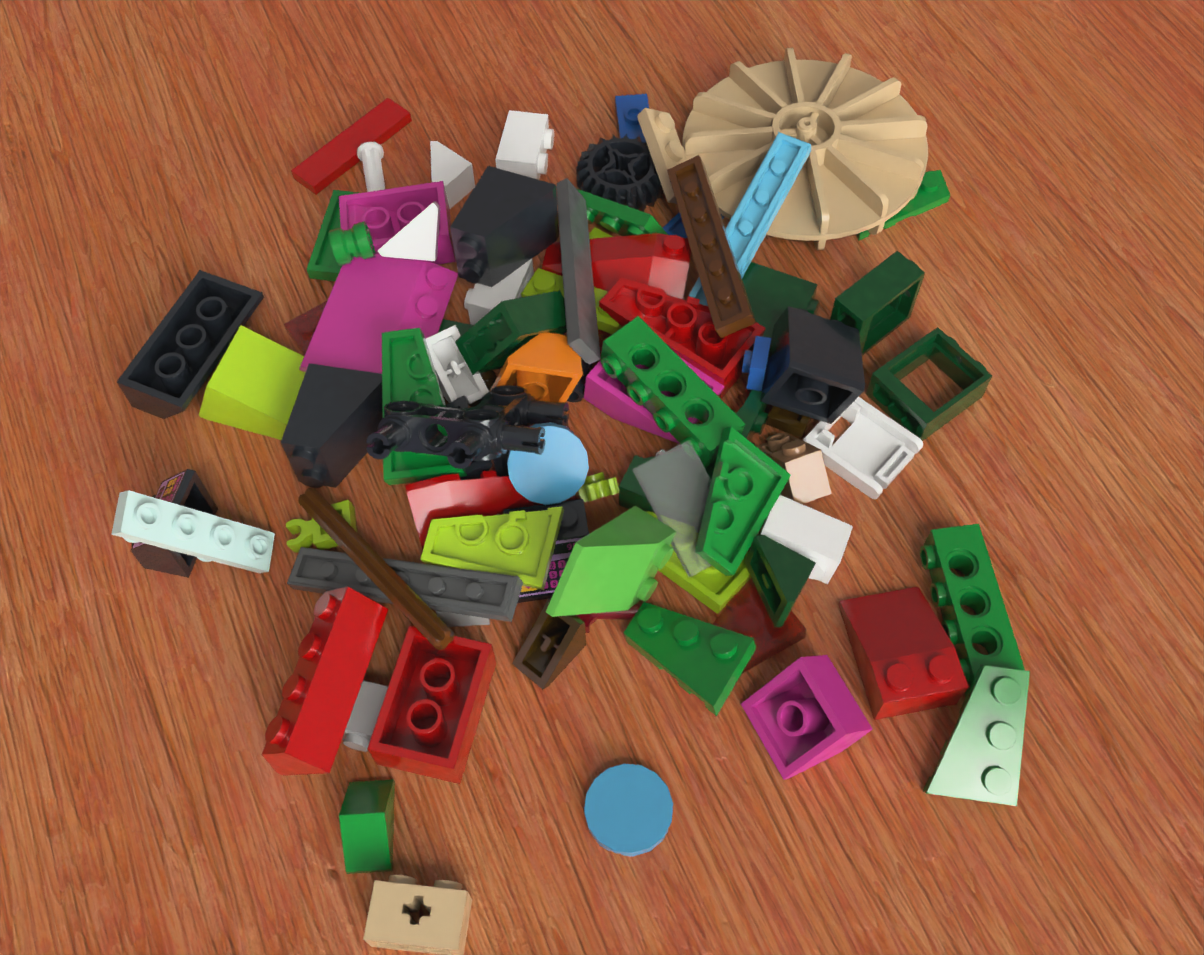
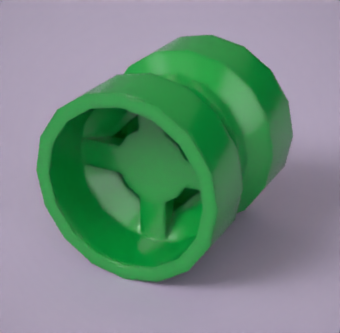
M365 221L353 224L352 228L348 230H343L342 228L329 230L330 244L339 266L351 263L353 257H361L364 260L376 257L373 240Z

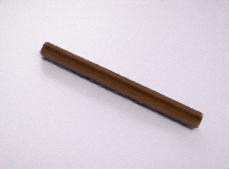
M308 488L305 494L299 496L298 502L437 650L445 649L453 641L454 632L315 488Z

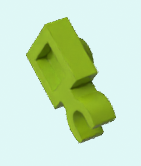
M603 472L586 476L585 483L575 494L576 500L584 499V502L617 494L620 490L616 477L605 479Z
M349 500L331 504L357 532L355 507ZM313 518L309 521L293 519L286 523V528L292 535L300 533L297 538L287 541V546L295 553H299L301 547L310 548L312 544L319 550L339 546Z

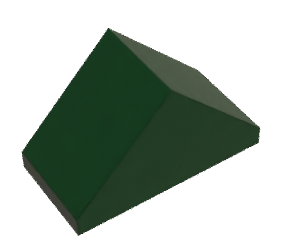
M758 535L755 537L744 562L774 627H782L816 562L765 535Z

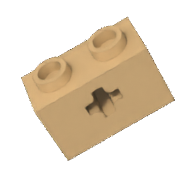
M390 875L388 882L374 880L363 937L365 942L371 947L437 955H464L472 898L468 891L462 890L461 883L449 880H435L434 887L416 885L417 879L404 875ZM421 904H424L430 912V916H422L419 924H416L411 918L410 912H419Z

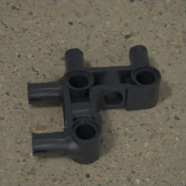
M515 385L494 387L482 397V401L477 406L463 409L439 407L433 404H423L414 401L390 402L384 406V418L380 421L378 430L367 437L366 443H370V445L366 448L368 454L378 460L388 457L392 451L447 456L449 463L458 469H465L470 466L473 460L487 461L496 459L500 455L505 454L507 450L541 455L545 448V439H540V437L545 436L544 427L534 428L531 426L533 424L549 422L567 426L569 414L564 413V411L567 412L569 410V404L567 402L535 400V397L527 393L525 388ZM437 424L445 428L448 436L443 435L439 431Z

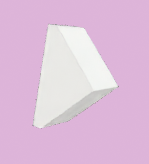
M430 141L432 182L443 181L449 208L451 209L475 188L473 166L471 162L440 142Z
M435 201L377 250L382 257L435 261L438 253L439 204Z
M456 325L426 338V342L443 396L449 403L462 396H466L469 404L481 399L489 390L480 373L472 375L456 346L455 341L461 335Z

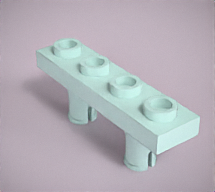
M127 490L119 493L111 535L122 537L129 543L142 542L195 556L203 562L214 561L256 573L269 572L275 533Z

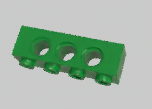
M639 316L603 341L601 364L605 372L610 377L619 379L627 388L631 399L636 404L644 405L653 415L657 426L662 431L670 432L680 443L682 451L689 459L697 460L705 469L717 458L724 428L732 426L742 434L746 424ZM635 365H645L649 369H639ZM670 391L674 393L676 396L668 397L663 395L661 392ZM688 418H697L703 424H693L688 421Z
M972 524L932 529L924 545L920 548L921 564L925 570L930 572L932 579L930 587L932 602L935 607H940L943 618L941 625L955 647L969 686L964 693L966 698L980 665L1025 670L980 525ZM950 568L961 571L965 577L953 574ZM960 605L969 606L975 611L976 615L966 613ZM972 643L982 645L987 650L988 655L978 653L973 648Z

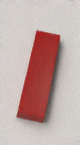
M386 98L292 169L293 178L317 195L361 161L357 156V149L361 144L366 142L383 144L412 121L410 112L390 98Z

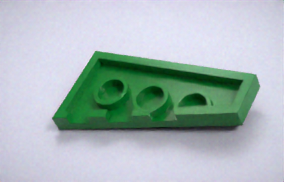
M420 328L382 333L383 418L384 406L395 401H414L446 407L427 342ZM437 424L439 431L443 435L448 436L445 428ZM392 451L388 457L383 459V477L388 485L419 482L447 474L459 473L460 477L467 476L465 469L453 467L449 463L447 456Z

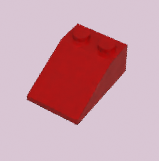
M918 586L839 601L838 605L874 720L956 705L969 686L953 643Z

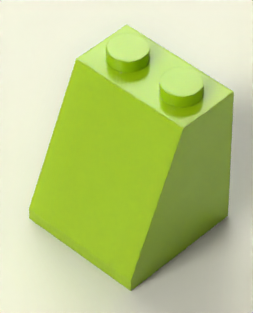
M240 325L206 386L199 416L206 420L282 440L306 373L299 370L304 356Z

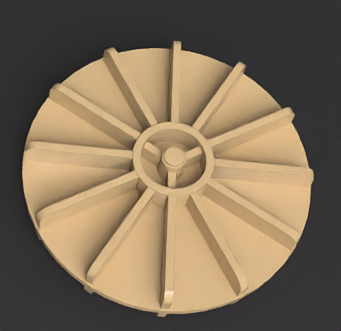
M786 48L783 61L759 64L747 68L740 61L731 64L730 74L727 78L718 82L707 92H699L693 100V109L685 124L682 146L687 160L697 155L701 157L720 214L730 220L778 132L811 144V152L766 235L791 240H814L815 249L824 250L826 240L855 235L866 230L872 235L878 234L883 230L885 221L896 215L910 200L915 198L923 180L928 161L926 119L921 115H917L910 104L899 94L901 82L893 77L882 82L867 73L851 68L852 55L844 53L838 64L818 60H796L794 49Z

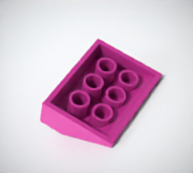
M380 254L365 260L361 257H353L351 263L341 267L299 370L306 372L310 363L382 374V333L420 328L424 333L425 339L437 334L458 273L426 260L382 257Z

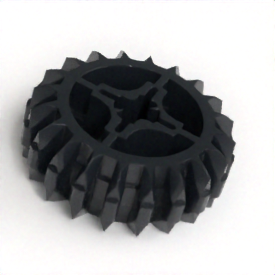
M626 133L623 138H616L614 134H612L610 140L600 137L597 145L589 144L587 151L581 152L580 161L576 167V182L579 190L644 212L646 206L654 207L657 199L662 197L664 190L647 143H642L640 136L635 139H629Z

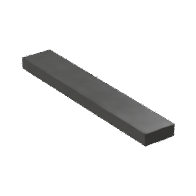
M565 178L557 183L556 192L567 342L586 363L591 364L600 360L601 357L587 207L584 197L569 179Z
M300 548L287 582L291 588L324 594L326 591L348 586L375 602L393 604L346 553ZM382 558L431 610L512 622L523 581L518 576Z

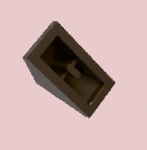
M551 598L547 600L512 663L542 690L546 689L586 646L585 622L576 615L552 617L547 614L546 610Z

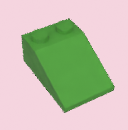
M634 506L583 537L573 547L546 613L552 617L626 611L640 600L646 602L658 585V581L654 579L658 569H662L672 556L674 548L670 544L676 531L639 507Z

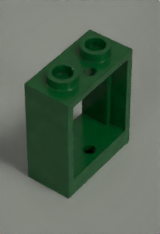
M896 251L835 298L830 320H837L847 326L859 329L863 356L910 318L925 272L915 262Z
M560 290L501 301L455 341L472 375L502 368L511 354L540 333L565 334L567 328L564 297Z
M937 327L873 372L866 395L895 422L924 441L982 398L992 375L982 363L975 361L967 354L955 339L947 336ZM929 359L963 389L962 392L935 412L900 381Z

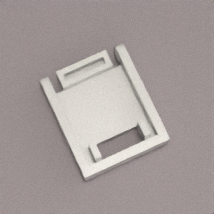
M860 397L832 424L820 421L803 439L806 443L821 449L826 467L872 499H877L882 494L883 489L889 486L913 459L914 455L923 447V442L919 437ZM840 417H843L852 425L833 444L835 435L828 430Z

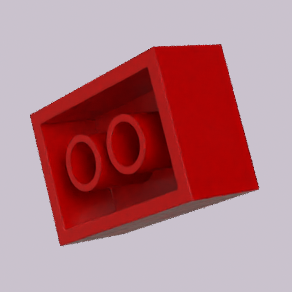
M408 627L367 748L377 765L457 784L461 783L496 666L492 644L454 636L453 641L445 649L437 650L416 627Z

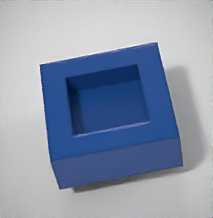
M756 336L753 351L745 350L742 373L749 374L747 389L762 391L771 338Z

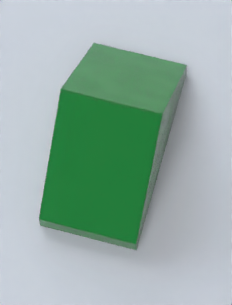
M394 779L349 782L339 813L345 871L347 874L393 871Z

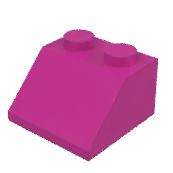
M828 655L800 657L741 703L783 780L789 779L841 753L873 730Z

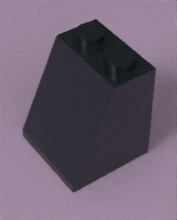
M487 166L450 226L459 278L471 283L493 287L556 242L559 237L556 184Z
M788 306L774 324L760 402L832 424L864 392L865 379L859 329L847 326L837 320H829L811 314L804 309Z
M309 363L281 440V445L299 482L312 488H320L322 486L336 488L368 453L366 447L370 443H366V439L370 434L378 430L379 423L383 419L382 374Z

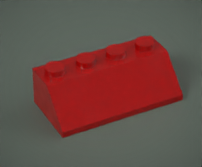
M348 586L326 591L318 599L314 607L313 614L315 618L310 631L303 638L298 648L299 659L295 670L283 686L281 706L277 716L267 727L265 733V740L267 742L261 755L276 773L283 776L330 773L389 610Z

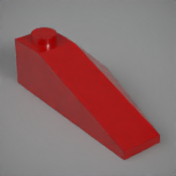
M652 233L590 239L594 287L609 291L622 277L664 289L667 295L683 299L691 256L688 238ZM559 241L546 248L542 269L563 276Z
M621 277L599 301V307L622 327L639 316L679 357L724 386L723 391L719 395L722 400L742 374L745 350L753 351L756 336L762 337L766 328L756 322L720 338L715 330L709 307L699 304L700 299L688 296L687 300L667 295L664 289Z
M495 470L482 471L480 479L460 480L458 473L442 475L405 485L422 550L432 519L472 515H503V510L542 504L526 499L516 491L509 476H498Z

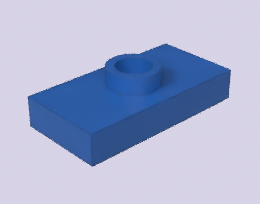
M647 94L615 96L619 138H623L627 133L629 139H635L640 136L642 143H645L646 140L637 115L644 108H649Z

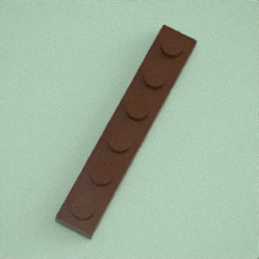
M697 155L668 169L667 172L716 332L722 338L755 324L756 321L705 165L701 157Z

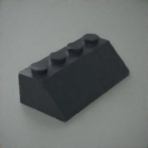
M199 270L117 380V384L131 406L162 419L184 412L225 354L240 325L244 326L263 300V293Z

